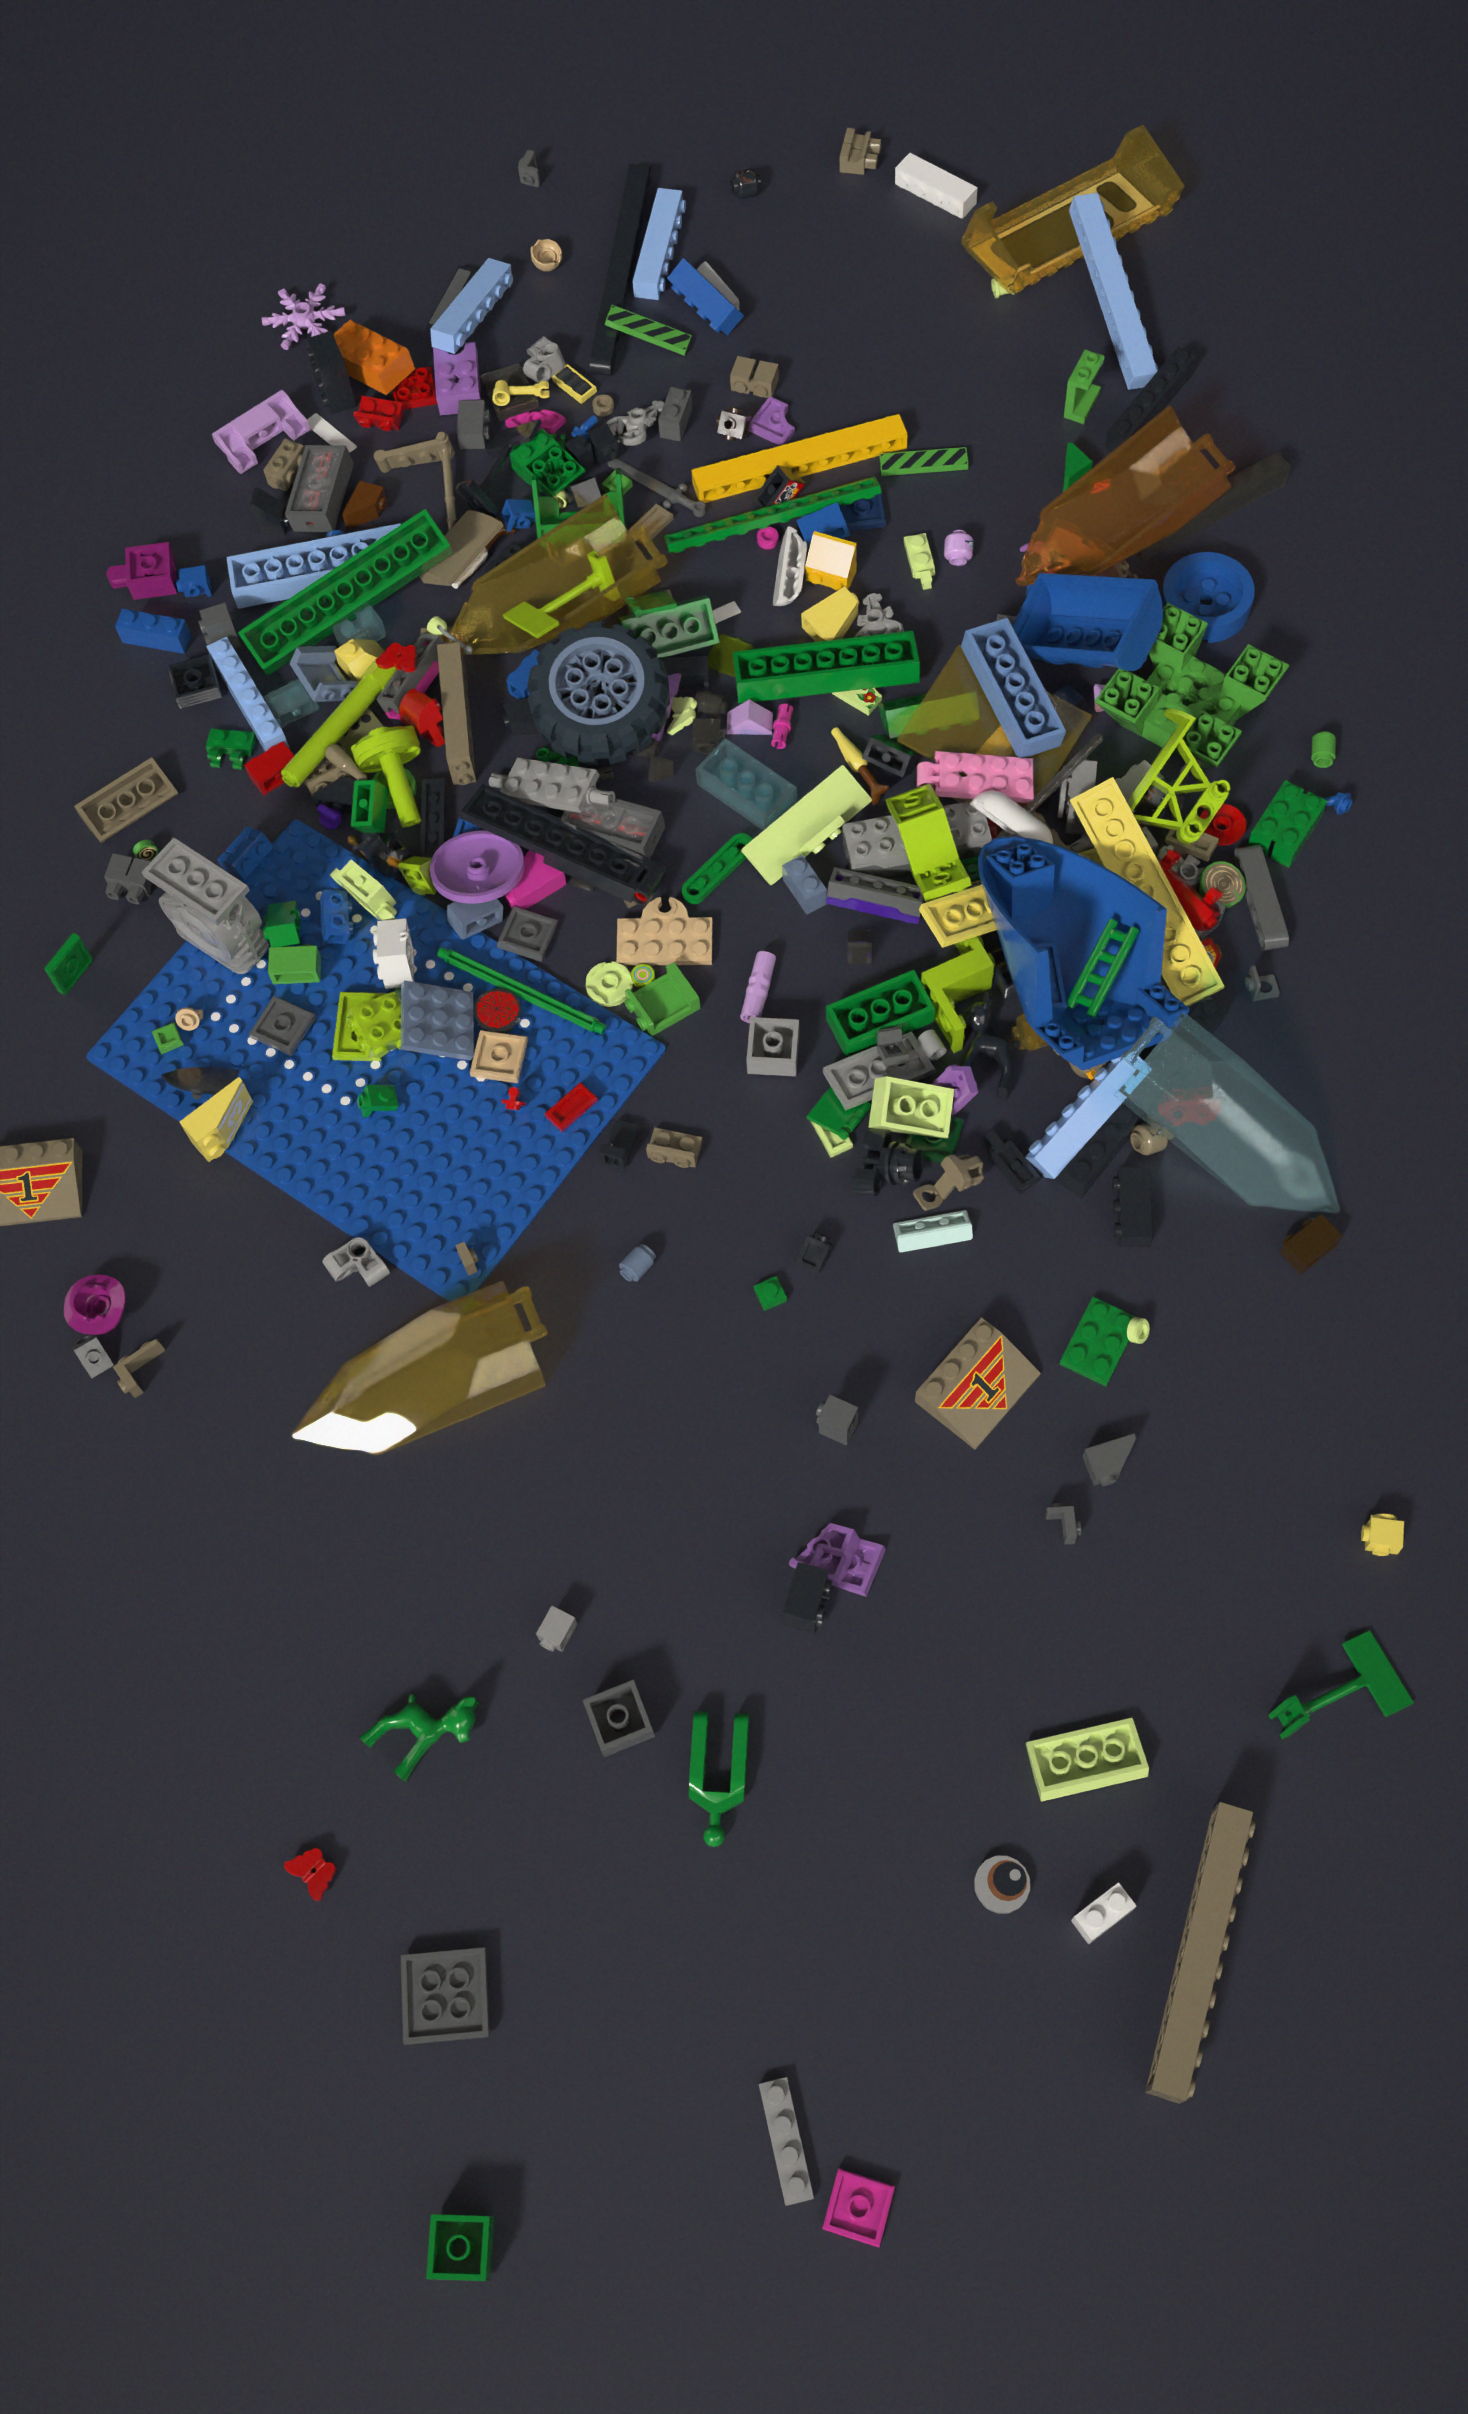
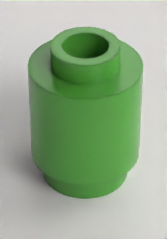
M1321 731L1312 737L1311 759L1317 767L1326 768L1331 766L1335 760L1336 737L1328 731Z

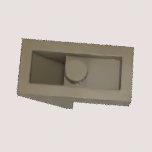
M1170 829L1165 838L1167 845H1172L1174 847L1173 851L1176 850L1184 860L1190 854L1207 862L1219 842V838L1203 832L1200 838L1193 844L1183 845L1177 840V830Z

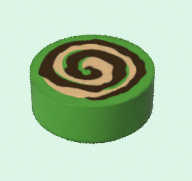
M142 840L134 846L133 854L135 858L151 861L157 856L158 849L153 841Z

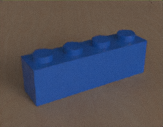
M684 258L668 276L667 279L673 284L671 288L679 296L683 293L686 296L684 301L692 308L696 306L698 308L696 313L705 321L709 319L711 321L709 325L717 333L722 331L728 336L744 316Z

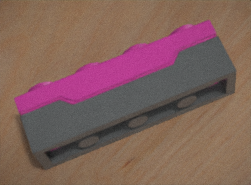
M422 633L414 644L417 654L415 658L416 670L412 673L396 670L377 697V701L384 712H386L388 718L400 720L399 706L405 694L413 688L421 693H425L439 673L437 645L444 644L439 635Z

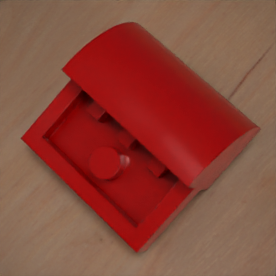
M414 688L405 694L399 706L401 722L407 726H413L419 736L438 748L445 744L442 736L444 734L443 729L438 724V722L443 720L439 703L436 699L429 698L426 693H421Z

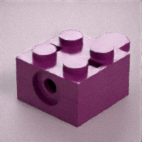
M169 542L125 548L126 564L110 566L106 573L110 585L114 589L128 587L133 600L177 594L176 559Z

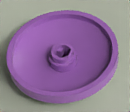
M472 831L453 837L438 848L430 863L431 879L436 890L450 900L468 904L484 903L502 897L516 887L525 870L524 856L520 846L489 831Z

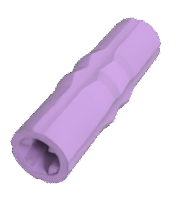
M760 951L756 954L740 1015L744 1022L750 1023V1017L761 1018L776 961V956L770 952Z

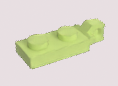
M926 533L904 537V546L912 576L915 579L920 578L923 590L931 589V576L935 575V566Z

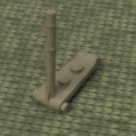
M439 432L434 440L389 451L377 450L374 453V459L383 473H387L393 468L442 461L448 532L457 523L451 459L455 451L445 432Z

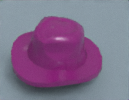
M99 1274L78 1280L65 1297L64 1317L68 1325L75 1331L88 1335L104 1334L114 1329L120 1322L126 1305V1293L123 1285L113 1277Z

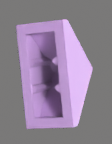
M747 700L727 712V734L772 735L773 713L755 702Z

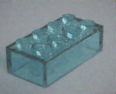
M726 738L696 768L697 785L763 831L797 803L796 786Z

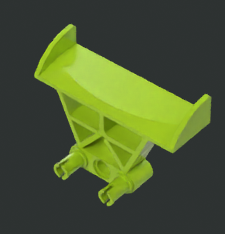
M1168 708L1164 711L1163 715L1178 726L1126 802L1131 811H1133L1151 784L1161 790L1166 795L1151 817L1133 814L1137 823L1177 830V840L1183 845H1190L1200 838L1229 794L1230 785L1225 780L1214 781L1210 784L1182 739L1196 718L1183 711ZM1175 748H1177L1186 762V766L1173 785L1170 786L1158 778L1157 775ZM1190 770L1198 784L1179 786ZM1203 791L1184 821H1182L1175 794ZM1167 802L1173 821L1157 818ZM1199 807L1207 810L1208 817L1206 819H1202L1197 815Z

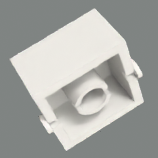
M406 918L377 921V931L373 932L374 944L377 946V949H373L374 963L379 964L377 966L379 980L383 979L385 989L401 988L404 980L414 982V973L417 971V968L414 965V947Z

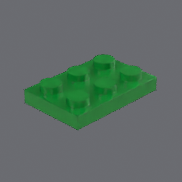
M1092 1297L1059 1365L1107 1387L1129 1342L1127 1328L1129 1322L1135 1316Z

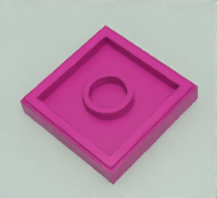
M838 2168L822 2229L880 2247L895 2186Z

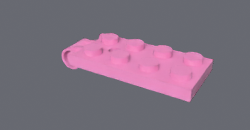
M935 751L936 764L921 762L917 765V788L930 783L939 797L974 799L984 791L995 790L1004 793L1017 803L1032 804L1034 799L1033 759ZM959 772L965 773L967 776L961 777Z

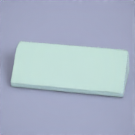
M967 1210L893 1223L899 1252L967 1241L973 1238L972 1224Z

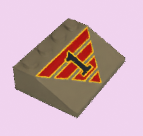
M74 1138L0 1146V1226L82 1217V1149Z
M981 1317L916 1391L915 1402L976 1450L1041 1373L999 1330Z

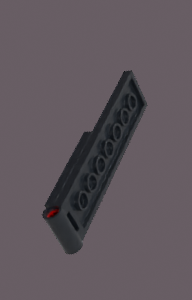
M484 784L479 787L460 812V819L544 856V864L630 903L634 901L641 906L647 905L668 874L667 867L661 862L650 860Z

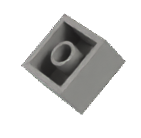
M750 1017L746 1060L748 1074L796 1076L800 1034L799 1020Z

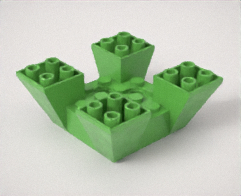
M1167 603L1163 608L1161 630L1156 642L1149 651L1154 667L1153 673L1146 681L1129 671L1118 669L1095 699V703L1122 727L1162 748L1178 726L1163 715L1164 711L1171 708L1194 716L1196 719L1182 739L1195 760L1199 759L1201 761V769L1216 768L1242 733L1241 730L1233 727L1236 720L1267 699L1289 668V665L1248 644L1227 674L1195 658L1208 623ZM1175 748L1173 754L1183 758L1178 749Z

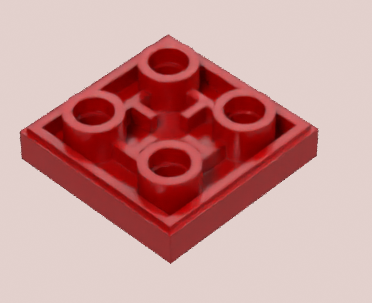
M432 366L414 369L392 389L394 401L403 403L404 410L438 404Z

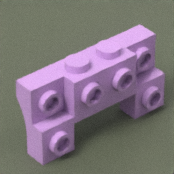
M281 390L212 433L216 445L227 455L228 461L242 474L258 464L256 455L252 451L282 431L294 441L311 429L308 420L299 412L288 395Z

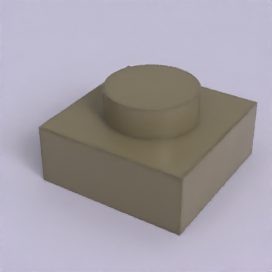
M465 1242L455 1245L468 1276L478 1272L475 1263L479 1260L474 1249H468Z

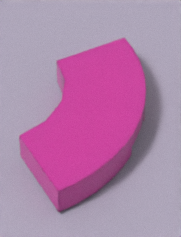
M542 409L535 412L526 410L505 420L508 428H512L540 419L542 424L538 431L543 428L548 434H553L566 423V418L550 410Z

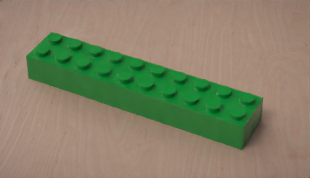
M424 509L239 631L238 634L265 674L269 676L291 661L297 647L316 645L452 555L451 546L427 510Z

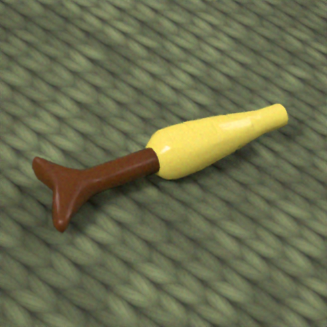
M838 727L834 728L831 733L836 739L847 764L852 771L859 772L869 785L872 805L876 806L880 801L881 794L889 789V785H883L876 781L867 768V761L862 759L863 753Z

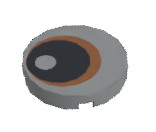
M994 1856L985 1860L978 1868L974 1878V1891L979 1901L987 1910L997 1914H1009L1019 1909L1026 1902L1030 1892V1878L1025 1867L1018 1860L1009 1856Z

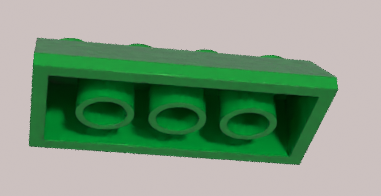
M968 686L878 703L885 733L889 738H893V740H902L907 738L906 735L914 733L916 736L929 734V730L933 729L946 731L950 730L951 726L958 724L961 727L974 724L973 721L980 720L976 692Z

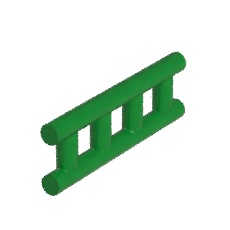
M1113 919L1108 920L1067 1000L1068 1009L1074 1010L1078 1003L1089 1007L1086 1015L1091 1018L1096 1017L1139 933L1137 928L1131 926L1128 933H1124L1115 929L1118 924L1117 921ZM1110 938L1123 942L1116 955L1104 951ZM1099 960L1111 964L1105 977L1093 973ZM1088 981L1100 986L1094 999L1082 995Z

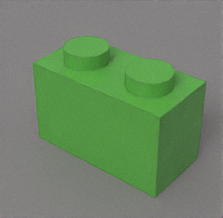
M304 944L296 947L281 946L269 948L268 974L272 983L320 982L322 957L318 947Z

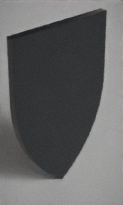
M190 1067L162 1074V1079L176 1088L192 1092L194 1099H200L202 1094H217L238 1078L240 1070Z

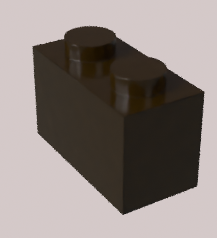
M1322 1214L1316 1219L1309 1218L1300 1227L1301 1231L1296 1235L1293 1232L1290 1233L1282 1241L1284 1245L1280 1254L1300 1275L1337 1247L1343 1236Z

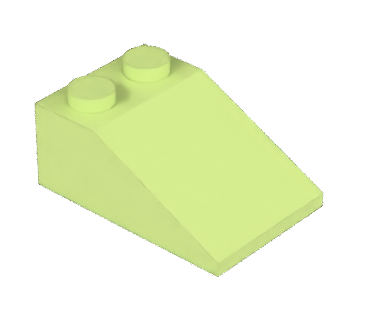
M888 1076L876 1078L868 1128L948 1138L954 1089Z

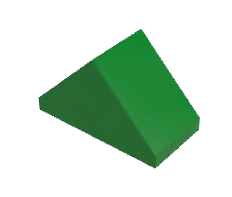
M1069 442L1066 452L1063 492H1069L1091 476L1093 463L1080 449Z

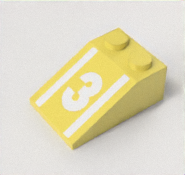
M238 1077L182 1119L180 1124L192 1144L210 1162L220 1157L230 1146L253 1100L243 1081Z

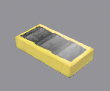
M568 364L552 376L555 384L581 404L597 392L595 385Z

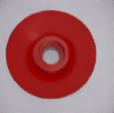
M1222 804L1204 830V833L1219 838L1218 845L1233 844L1240 840L1245 833V817L1236 807ZM1206 809L1200 815L1202 819L1208 817Z

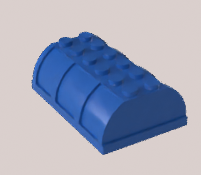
M1039 573L1012 627L1030 661H1044L1048 664L1056 665L1066 663L1082 664L1085 667L1091 668L1107 666L1117 667L1126 671H1135L1141 668L1147 660V655L1152 645L1156 642L1161 630L1163 619L1162 599L1158 584L1153 579Z

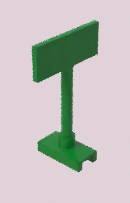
M1370 1630L1342 1644L1360 1674L1359 1677L1306 1703L1299 1702L1297 1696L1294 1695L1286 1699L1268 1715L1271 1720L1278 1717L1285 1731L1280 1734L1282 1740L1291 1736L1310 1720V1713L1364 1686L1369 1689L1385 1717L1414 1703Z

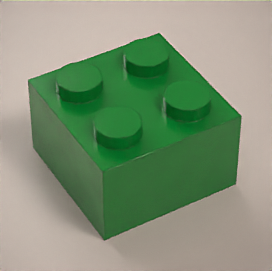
M431 2214L426 2279L490 2281L495 2216Z

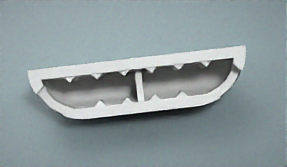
M789 526L786 529L779 554L773 596L774 606H785L792 603L802 589L807 544L806 541L803 542L801 537L796 534L797 530Z
M995 790L984 791L971 801L970 805L1010 835L1037 839L1053 844V837L1049 828L1004 793Z

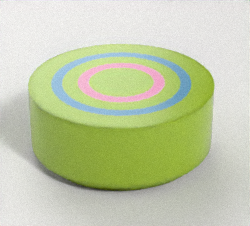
M647 964L635 966L631 971L633 985L640 989L654 981L655 973L653 968Z

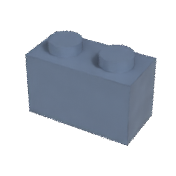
M803 855L782 865L783 881L806 914L826 905L827 889Z
M498 899L475 904L454 901L447 905V922L462 940L502 922L503 905Z

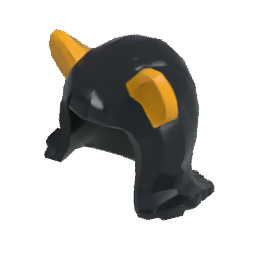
M398 830L392 832L385 839H381L380 835L376 832L362 843L352 846L354 852L362 851L374 868L387 878L401 876L402 873L398 868V864L412 857L410 849L406 848L399 840Z

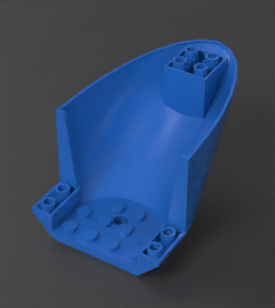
M1012 836L994 838L982 847L978 857L980 881L997 928L1013 984L1022 1005L1026 1021L1032 1029L1060 1056L1082 1071L1166 1041L1189 1013V1007L1160 984L1167 908L1111 870L1082 855L1051 843ZM1113 919L1117 921L1118 924L1115 929L1124 933H1128L1131 926L1139 930L1095 1018L1086 1015L1089 1007L1078 1003L1074 1010L1067 1008L1066 1011L1052 1012L1048 951L1045 948L1038 949L1033 943L1056 942L1067 1002L1108 920ZM1110 938L1104 951L1116 955L1123 942ZM1099 960L1093 973L1105 977L1111 964ZM1088 981L1082 995L1094 999L1100 986Z

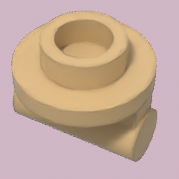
M192 1008L178 1010L175 1017L177 1025L187 1031L196 1029L200 1020L203 1019V1010H194Z

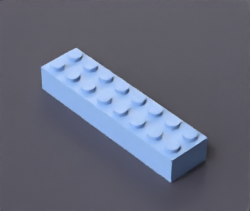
M401 523L227 557L231 590L237 608L240 609L291 598L400 526Z

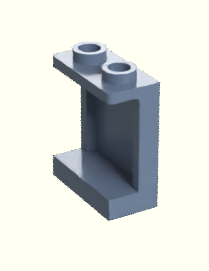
M335 646L297 647L290 661L292 669L313 702L343 701L358 684L357 681H346L335 664L336 655L334 651L337 649Z

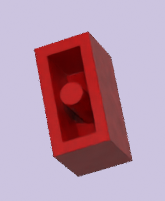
M282 741L244 764L249 778L263 796L285 783L282 779L281 771L294 755Z

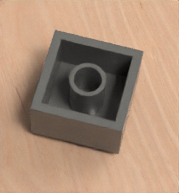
M634 1680L583 1700L604 1757L655 1737Z

